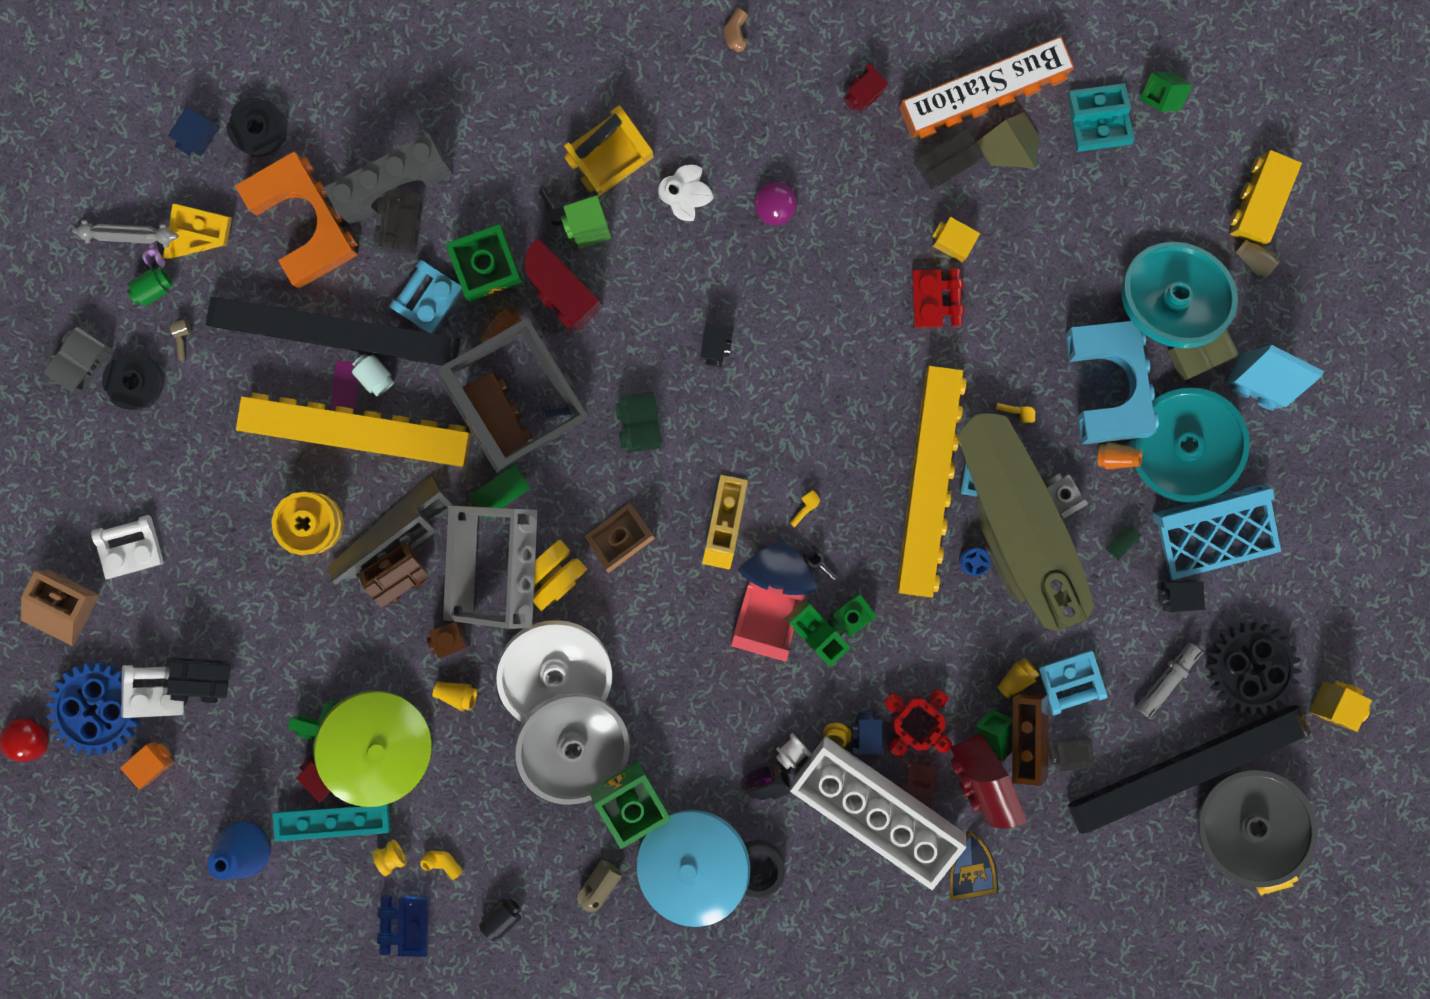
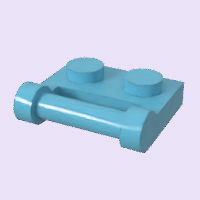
M419 259L415 265L417 267L416 271L397 300H393L389 307L428 333L434 334L458 298L462 288L459 284ZM429 275L433 280L413 311H410L406 308V305L425 276Z
M1092 650L1036 667L1040 673L1039 677L1044 692L1049 694V710L1052 716L1060 714L1061 710L1094 699L1100 701L1107 698ZM1092 682L1093 688L1064 698H1057L1056 692Z

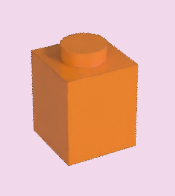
M154 741L145 745L120 769L138 789H141L154 781L174 761L170 758L171 753L168 748Z

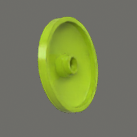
M385 691L360 692L340 701L323 718L314 740V762L325 786L341 800L362 807L386 805L408 794L422 779L431 756V735L421 713L406 699Z

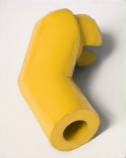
M428 851L420 860V865L424 870L430 871L433 868L444 869L451 880L456 879L463 873L458 863L446 851Z

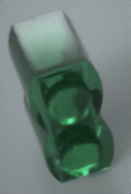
M654 391L620 396V403H615L617 420H623L624 431H619L621 448H627L628 454L662 449Z

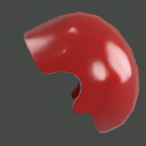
M28 718L11 720L2 729L0 734L1 752L9 759L17 762L39 759L46 752L49 743L45 726L39 725Z

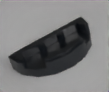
M615 113L574 152L580 159L586 158L597 146L599 147L623 124V121Z

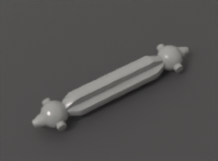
M81 220L82 224L72 229V232L85 240V243H91V239L94 237L99 241L151 244L158 241L163 244L164 248H167L172 240L179 237L178 234L173 233L167 228L165 224H160V228L156 230L151 226L97 224L92 226L87 220Z

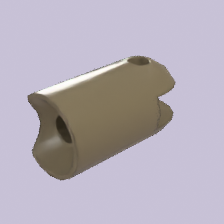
M601 860L579 891L577 900L583 909L587 912L599 910L623 876L622 872L609 862Z

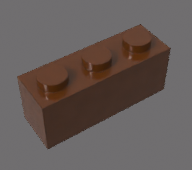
M492 372L462 387L504 457L534 440L528 427L523 429L518 420L522 417V414L517 404L509 402L506 393L510 390L503 376L498 378Z
M1020 692L1013 697V784L1041 786L1048 779L1049 694Z

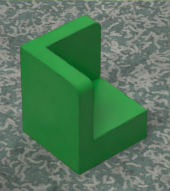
M1172 72L1151 73L1140 100L1160 112L1180 111L1193 84Z
M992 709L975 726L977 735L981 733L1000 761H1004L1012 753L1013 718Z

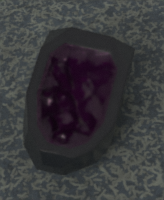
M768 762L753 768L744 775L740 783L741 789L746 795L760 800L768 798L778 799L791 793L790 777L780 762Z

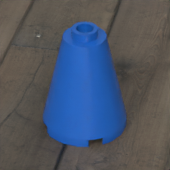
M246 821L233 823L223 828L214 841L207 862L209 873L221 880L246 879L257 875L268 863L271 853L265 831L256 824Z

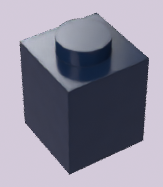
M186 106L168 136L177 141L174 146L188 156L193 151L201 157L219 128Z

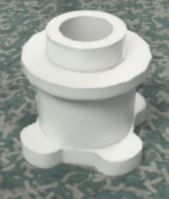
M791 733L789 735L791 739L783 747L776 748L779 752L776 758L786 769L792 767L796 770V765L806 755L810 758L812 754L795 734Z

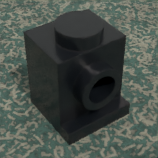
M710 323L705 324L700 355L701 360H706L705 365L722 368L723 357L730 356L732 340L726 338L727 335L733 336L734 327Z

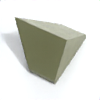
M1024 112L1006 119L976 142L990 167L1036 168L1039 135Z

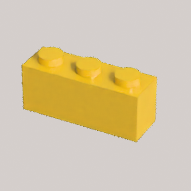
M1272 150L1262 156H1258L1250 172L1254 173L1250 183L1247 182L1240 194V198L1243 199L1240 209H1236L1230 219L1229 224L1232 225L1229 234L1242 240L1247 239L1259 246L1270 243L1302 163Z

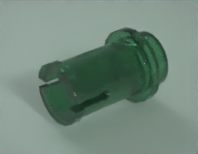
M1130 524L1126 528L1123 526L1121 528L1123 531L1105 548L1118 561L1135 543L1139 544V539L1142 537Z

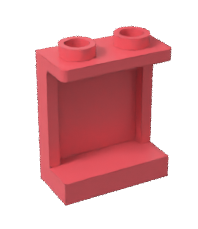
M749 581L731 646L786 662L794 629L784 618L804 601L805 595H785L782 593L783 589H775L769 586L766 590Z

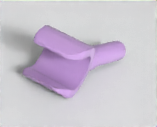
M157 241L151 243L149 249L142 255L143 260L150 269L155 261L163 268L166 262L158 251Z

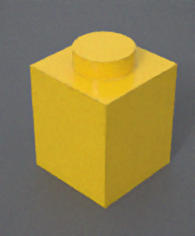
M950 217L945 224L940 221L932 237L936 238L933 247L963 262L968 257L980 233Z

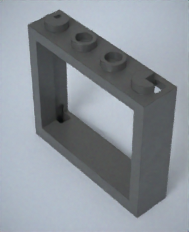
M528 318L439 367L436 371L438 379L496 473L571 430L588 418L586 414L588 410L584 405V400L580 396L578 398L575 396L571 389L573 383L566 372L561 373L556 365L558 363L556 354L552 348L545 347L541 340L543 334L540 328L538 329L535 323L531 324ZM523 336L572 418L504 457L454 374L516 338Z

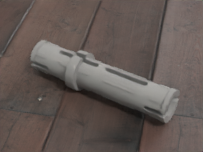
M1187 642L1180 654L1173 661L1170 660L1167 665L1169 667L1135 708L1148 719H1151L1176 685L1183 678H1187L1189 675L1188 671L1203 652L1192 643Z

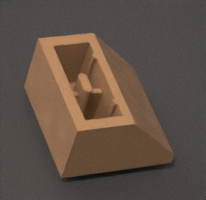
M49 569L36 570L21 596V621L74 646L100 595Z

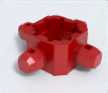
M939 688L928 696L930 699L927 702L920 696H911L903 703L904 700L895 693H890L884 699L885 706L892 713L896 711L891 718L892 729L899 736L892 739L888 750L897 758L908 750V744L917 751L927 750L932 745L942 753H947L953 745L951 740L942 733L946 728L945 717L937 710L939 707H944L948 701V696ZM917 705L921 706L936 719L933 722L932 728L918 741L901 727L902 720Z

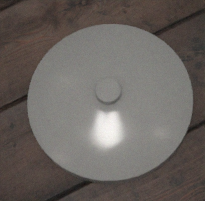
M575 692L556 695L537 705L520 725L514 746L516 765L526 786L536 795L547 801L567 805L580 804L592 800L588 790L624 770L630 752L627 728L618 712L599 697Z

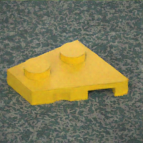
M173 204L168 228L173 233L178 234L179 237L169 243V247L164 249L163 258L171 259L226 246L232 217L180 204Z

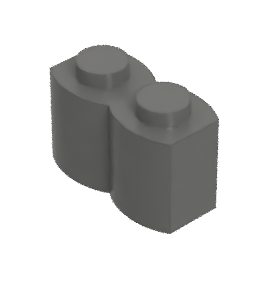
M77 326L74 330L71 329L64 335L61 350L58 353H53L47 359L45 364L47 368L44 374L70 392L80 395L87 388L113 348L87 330Z

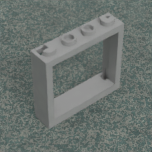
M448 506L443 620L507 629L532 628L537 510ZM459 512H463V520H458ZM478 516L510 517L506 616L473 612ZM454 606H459L458 614L454 615Z

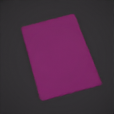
M336 361L331 410H336V406L352 408L353 412H355L359 380L352 374L355 368L352 365L354 362Z

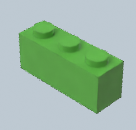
M597 195L563 206L566 215L561 216L571 244L576 242L579 249L612 239Z

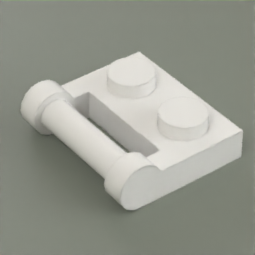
M150 515L139 517L138 521L105 530L98 528L91 532L93 542L97 546L105 579L164 564ZM141 531L145 537L143 540L110 548L108 540Z
M123 665L122 718L183 715L184 701L170 700V695H166L163 692V686L133 687L134 679L164 678L166 667L133 668V665Z

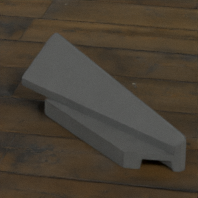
M428 475L328 566L327 570L334 584H339L343 579H356L358 583H361L358 573L405 542L413 549L436 532L431 522L447 514L448 506L455 505L432 475Z

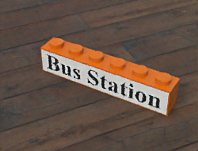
M1060 36L902 101L899 109L911 138L920 136L921 139H926L936 134L937 128L945 125L947 129L953 128L961 124L964 117L972 115L973 118L980 117L988 113V108L998 104L1001 108L1013 103L1018 95L1024 93L1028 97L1042 90L1041 86L1051 83L1052 86L1061 84L1068 79L1067 76L1074 69V66Z

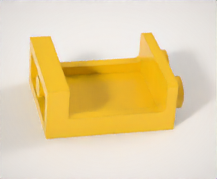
M620 105L610 111L611 116L571 145L569 142L564 145L567 152L563 155L573 170L578 167L583 174V177L580 178L581 182L589 193L594 190L598 197L654 158L653 151ZM616 113L623 121V124L586 158L580 159L574 151Z

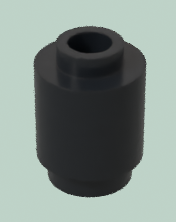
M501 898L482 917V922L478 925L479 929L491 941H495L497 938L501 939L521 920L520 906L511 898L509 900Z

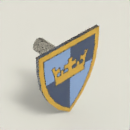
M970 831L966 836V849L951 868L950 901L999 893L997 869L991 851L982 839Z

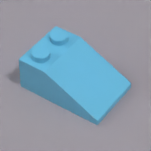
M1273 345L1241 353L1226 384L1234 387L1232 391L1235 394L1245 398L1251 396L1259 400L1258 405L1273 411L1274 409L1287 407L1321 378L1324 371Z

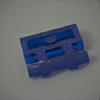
M381 896L380 907L377 908V917L380 918V932L377 933V944H380L379 954L389 955L391 954V945H398V956L426 957L428 955L429 897L401 896L399 898V908L392 906V896ZM391 919H398V933L391 932Z

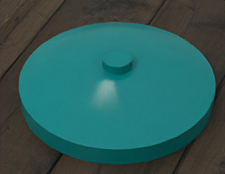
M1165 242L1143 250L1129 265L1121 286L1122 302L1127 315L1134 325L1154 341L1175 348H1195L1211 343L1227 329L1237 310V289L1227 268L1211 253L1187 243Z
M1200 388L1176 389L1162 394L1152 401L1153 412H1157L1159 418L1157 432L1148 438L1130 439V447L1142 450L1141 466H1135V469L1143 482L1157 494L1179 502L1208 500L1229 489L1242 474L1250 449L1248 428L1237 408L1221 395Z

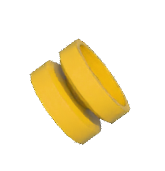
M316 492L292 493L281 500L274 510L271 524L273 535L280 546L290 553L309 555L323 553L332 548L342 535L344 520L342 511L337 503L327 495ZM308 519L311 520V522L308 523V525L311 526L310 528H308L306 525V521Z
M561 539L535 560L534 588L539 583L542 587L534 594L533 603L541 611L547 608L554 600L558 601L576 584L575 581L588 569L578 558L572 559L563 568L560 564L570 554V549Z

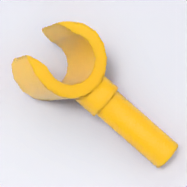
M997 403L996 410L1020 414V423L1035 422V410L1032 407H1014Z
M814 490L801 498L806 506L790 522L793 527H796L803 517L820 503V498Z

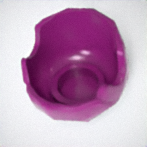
M778 181L762 186L754 200L756 215L764 223L773 226L788 222L794 215L798 205L795 191L788 184Z

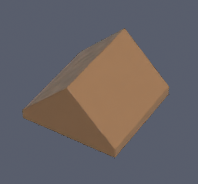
M630 503L584 536L608 573L656 538Z

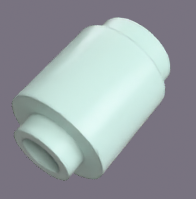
M363 354L352 364L355 367L352 374L369 393H374L376 397L385 393L394 384V381L391 379V373L374 354L370 356Z

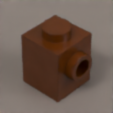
M454 621L428 631L430 637H427V643L431 653H436L437 658L464 650L470 646L462 622Z

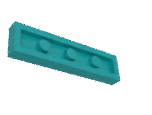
M389 804L377 807L347 805L282 810L272 813L275 842L382 834L391 831Z

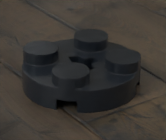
M247 98L237 103L230 112L232 115L229 123L227 122L229 139L235 147L251 157L270 155L285 142L287 138L285 118L282 112L271 102L261 100L260 98ZM254 121L264 124L259 134L250 132Z
M131 352L122 354L123 356L110 361L102 376V385L104 391H107L110 401L114 405L128 410H140L151 407L159 398L163 389L162 369L145 355ZM136 374L139 385L131 390V384L126 383L127 378H132Z

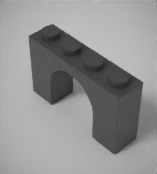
M427 133L323 188L336 213L350 225L354 226L377 214L373 202L392 188L415 180H421L429 187L453 173L439 147Z

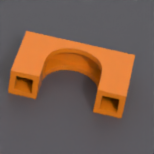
M294 151L238 183L235 187L248 210L255 215H259L289 198H302L308 200L313 205L317 215V227L313 237L302 247L278 260L291 284L300 289L356 257L358 254L354 247L358 244L349 230L346 232L343 230L340 222L344 221L343 218L336 213L333 206H329L325 199L328 195L323 188L324 185L321 181L315 182L311 175L315 170L306 156L302 158Z

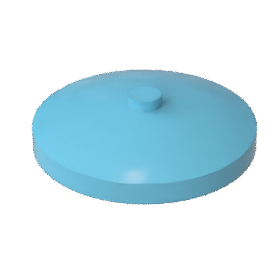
M684 810L669 815L670 821L646 834L641 843L637 857V876L641 890L649 904L660 915L674 923L690 927L714 924L727 917L741 902L746 893L750 879V860L746 846L740 835L728 822L712 813L701 810Z

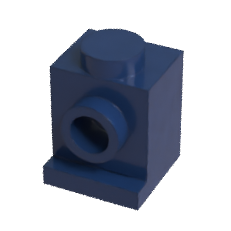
M859 711L857 723H852L851 726L852 741H856V744H851L852 753L882 754V719L879 716H875L873 711Z

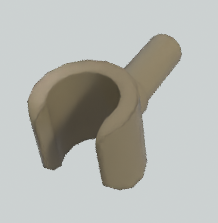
M186 319L173 322L170 326V331L177 343L178 361L185 360L183 336L191 334V327Z

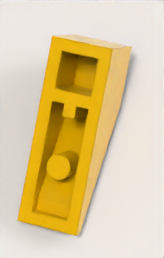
M720 475L702 564L725 569L731 568L748 480Z

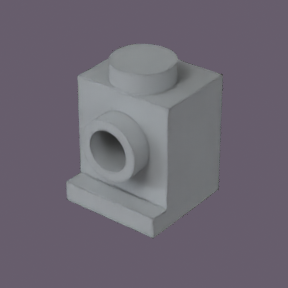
M1058 473L1045 481L1048 492L1062 519L1088 505L1070 475L1062 476ZM1062 489H1066L1069 493L1068 498L1065 500L1060 496Z

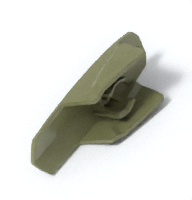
M986 413L976 415L962 429L958 436V441L977 491V512L980 517L979 528L1008 596L1018 602L1026 601L1037 619L1046 629L1060 631L1087 620L1094 608L1088 582L1071 537L1040 474L1007 416ZM1052 580L1060 582L1061 588L1058 592L1052 589ZM1066 606L1073 610V616L1070 618L1063 614V609Z

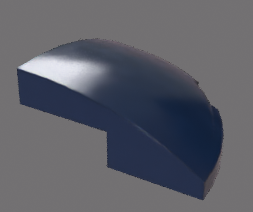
M787 538L763 549L738 568V571L747 580L766 590L771 586L775 589H783L782 593L785 595H804L815 592L817 589L814 578L805 561Z

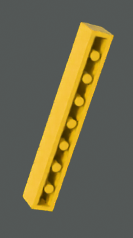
M934 366L925 368L895 591L897 593L933 598L934 592L939 590L940 575H936L937 564H942L944 547H940L941 535H946L948 520L944 518L945 507L949 508L951 502V491L947 489L949 479H953L955 473V462H951L952 452L957 451L959 434H955L956 423L961 422L963 407L959 406L960 395H964L967 379L962 378L963 370Z
M251 393V398L241 396L236 431L461 467L468 466L473 434L465 432L466 427L449 424L448 429L437 428L438 422L421 420L420 425L409 423L410 418L393 415L392 420L381 419L382 413L364 411V416L353 414L352 408L336 406L335 411L325 410V404L308 402L307 407L297 405V400L280 397L279 402L268 401L269 395Z

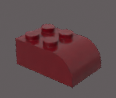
M538 238L530 245L525 256V270L529 279L537 288L534 294L549 310L553 306L558 310L555 315L569 330L574 326L579 332L603 308L600 301Z
M981 733L950 747L954 757L950 759L951 766L955 774L960 778L959 786L965 798H968L974 813L979 811L986 823L995 828H1013L1027 822L1009 774Z

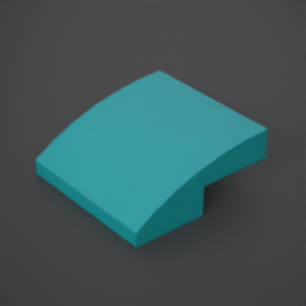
M1125 83L1069 91V108L1076 152L1133 144L1135 137L1129 117L1131 105Z

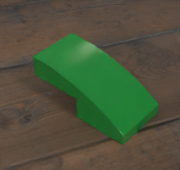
M513 465L469 497L476 507L504 508L532 488L518 467ZM483 516V518H484L485 520L488 519L489 517H491V516Z

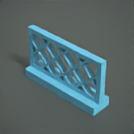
M1260 484L1218 495L1208 500L1191 502L1153 512L1155 524L1159 527L1170 579L1176 580L1281 552L1271 500L1275 499L1273 488ZM1264 506L1265 516L1260 524L1248 518L1255 507ZM1234 513L1241 518L1231 532L1221 526L1227 515ZM1202 521H1208L1213 524L1205 539L1194 533L1196 527ZM1246 521L1257 527L1249 541L1238 536ZM1181 528L1186 531L1178 546L1170 542L1168 530ZM1219 528L1230 534L1221 549L1210 543ZM1264 531L1270 536L1271 546L1260 549L1254 543L1261 532ZM1191 535L1202 541L1194 556L1183 550ZM1236 538L1246 545L1240 555L1232 556L1227 553V550ZM1208 545L1219 551L1213 562L1204 563L1199 560ZM1180 553L1192 558L1186 569L1176 571L1174 562Z

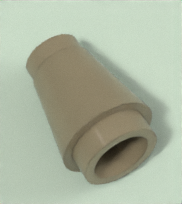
M1247 239L1236 252L1258 277L1261 275L1265 279L1281 261L1276 257V253Z

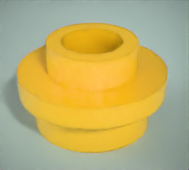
M830 723L825 726L823 731L824 737H828L842 748L851 741L852 733L842 723Z

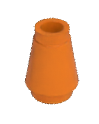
M1113 442L1100 444L1098 465L1105 467L1106 470L1141 466L1142 450Z

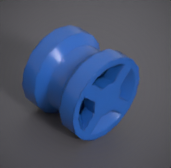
M970 547L961 553L959 566L968 575L981 576L988 571L991 560L985 550Z

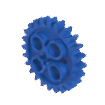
M92 662L84 664V668L81 666L73 667V673L66 672L63 674L65 681L60 680L54 683L59 690L49 692V695L55 698V702L46 704L47 707L54 709V713L47 715V718L55 719L56 721L50 729L55 730L59 728L61 732L57 735L56 739L59 740L66 737V748L76 744L75 753H80L86 748L87 756L95 754L96 751L100 756L106 754L107 749L110 752L118 750V745L123 746L128 743L126 737L130 738L136 735L131 727L141 725V722L135 719V717H121L122 671L115 674L116 665L114 664L109 665L106 669L104 662L96 663L95 667ZM95 682H98L102 688L100 695H97L94 691L93 686ZM73 700L79 705L78 713L72 710L71 704ZM94 704L98 706V708L95 710L96 714L93 712V709L95 708ZM113 704L117 705L120 709L119 717H115L112 714L111 708ZM91 722L97 726V735H93L89 730Z

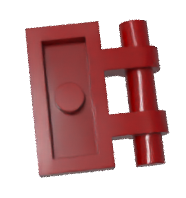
M950 269V280L942 281L941 270L912 271L913 328L943 327V316H951L952 327L963 326L962 315H965V306L962 305L961 290L964 289V280H961L960 269ZM950 290V306H942V291Z

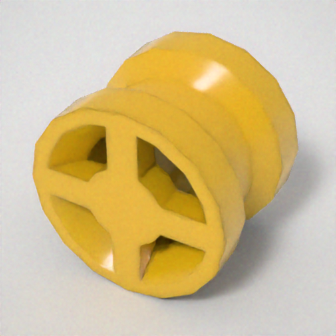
M395 840L389 841L383 849L377 848L372 851L374 863L383 876L391 874L394 868H401L407 864L406 856Z

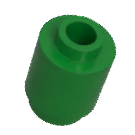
M162 267L151 268L128 282L129 289L127 293L135 304L141 303L146 307L169 293V288L174 285Z

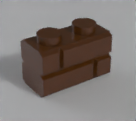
M407 542L358 573L362 587L380 608L388 603H395L403 593L411 588L419 587L429 577L424 562Z

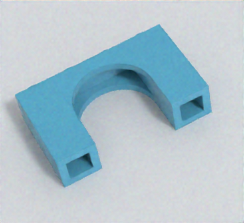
M1132 321L1071 327L1065 334L1069 362L1093 359L1110 360L1124 370L1129 380V395L1123 405L1115 408L1083 411L1077 417L1081 445L1148 438L1156 433V429L1159 427V418L1157 412H1153L1152 401L1154 400L1155 392L1153 385L1149 384L1150 360L1148 356H1145L1143 347L1146 344V335Z

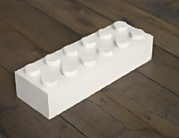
M826 736L793 778L790 792L931 890L935 888L967 847L966 833Z

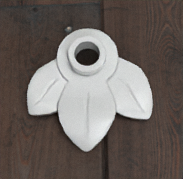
M684 165L680 167L674 176L665 177L658 186L660 199L671 206L673 214L677 218L684 221H694L695 207L704 206L714 198L710 188L699 181L702 168L697 165ZM670 185L676 187L677 194L673 195L669 192Z

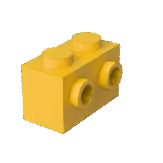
M1335 680L1334 684L1323 681L1309 712L1335 725L1358 732L1361 723L1370 714L1372 700L1362 696L1364 690L1354 685L1344 684Z

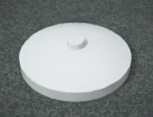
M551 620L533 624L532 628H524L518 632L504 647L497 665V688L504 706L521 722L537 705L551 697L564 693H586L606 701L612 684L610 658L602 642L588 629L568 621Z

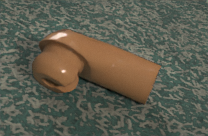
M740 8L735 9L723 30L727 46L730 49H734L735 52H742L747 46V41L743 38L740 28L748 15Z

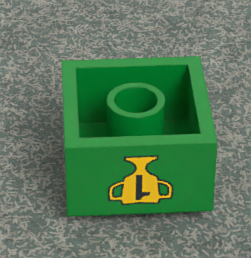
M500 224L446 243L462 291L470 303L523 284L505 231Z
M638 761L588 790L596 809L620 849L671 820L664 804Z

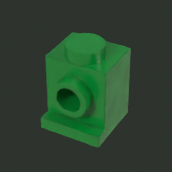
M857 593L831 613L834 617L831 624L841 636L846 633L848 637H851L872 620H875L877 616L863 597ZM851 612H855L858 616L857 621L854 623H850L847 620V616Z

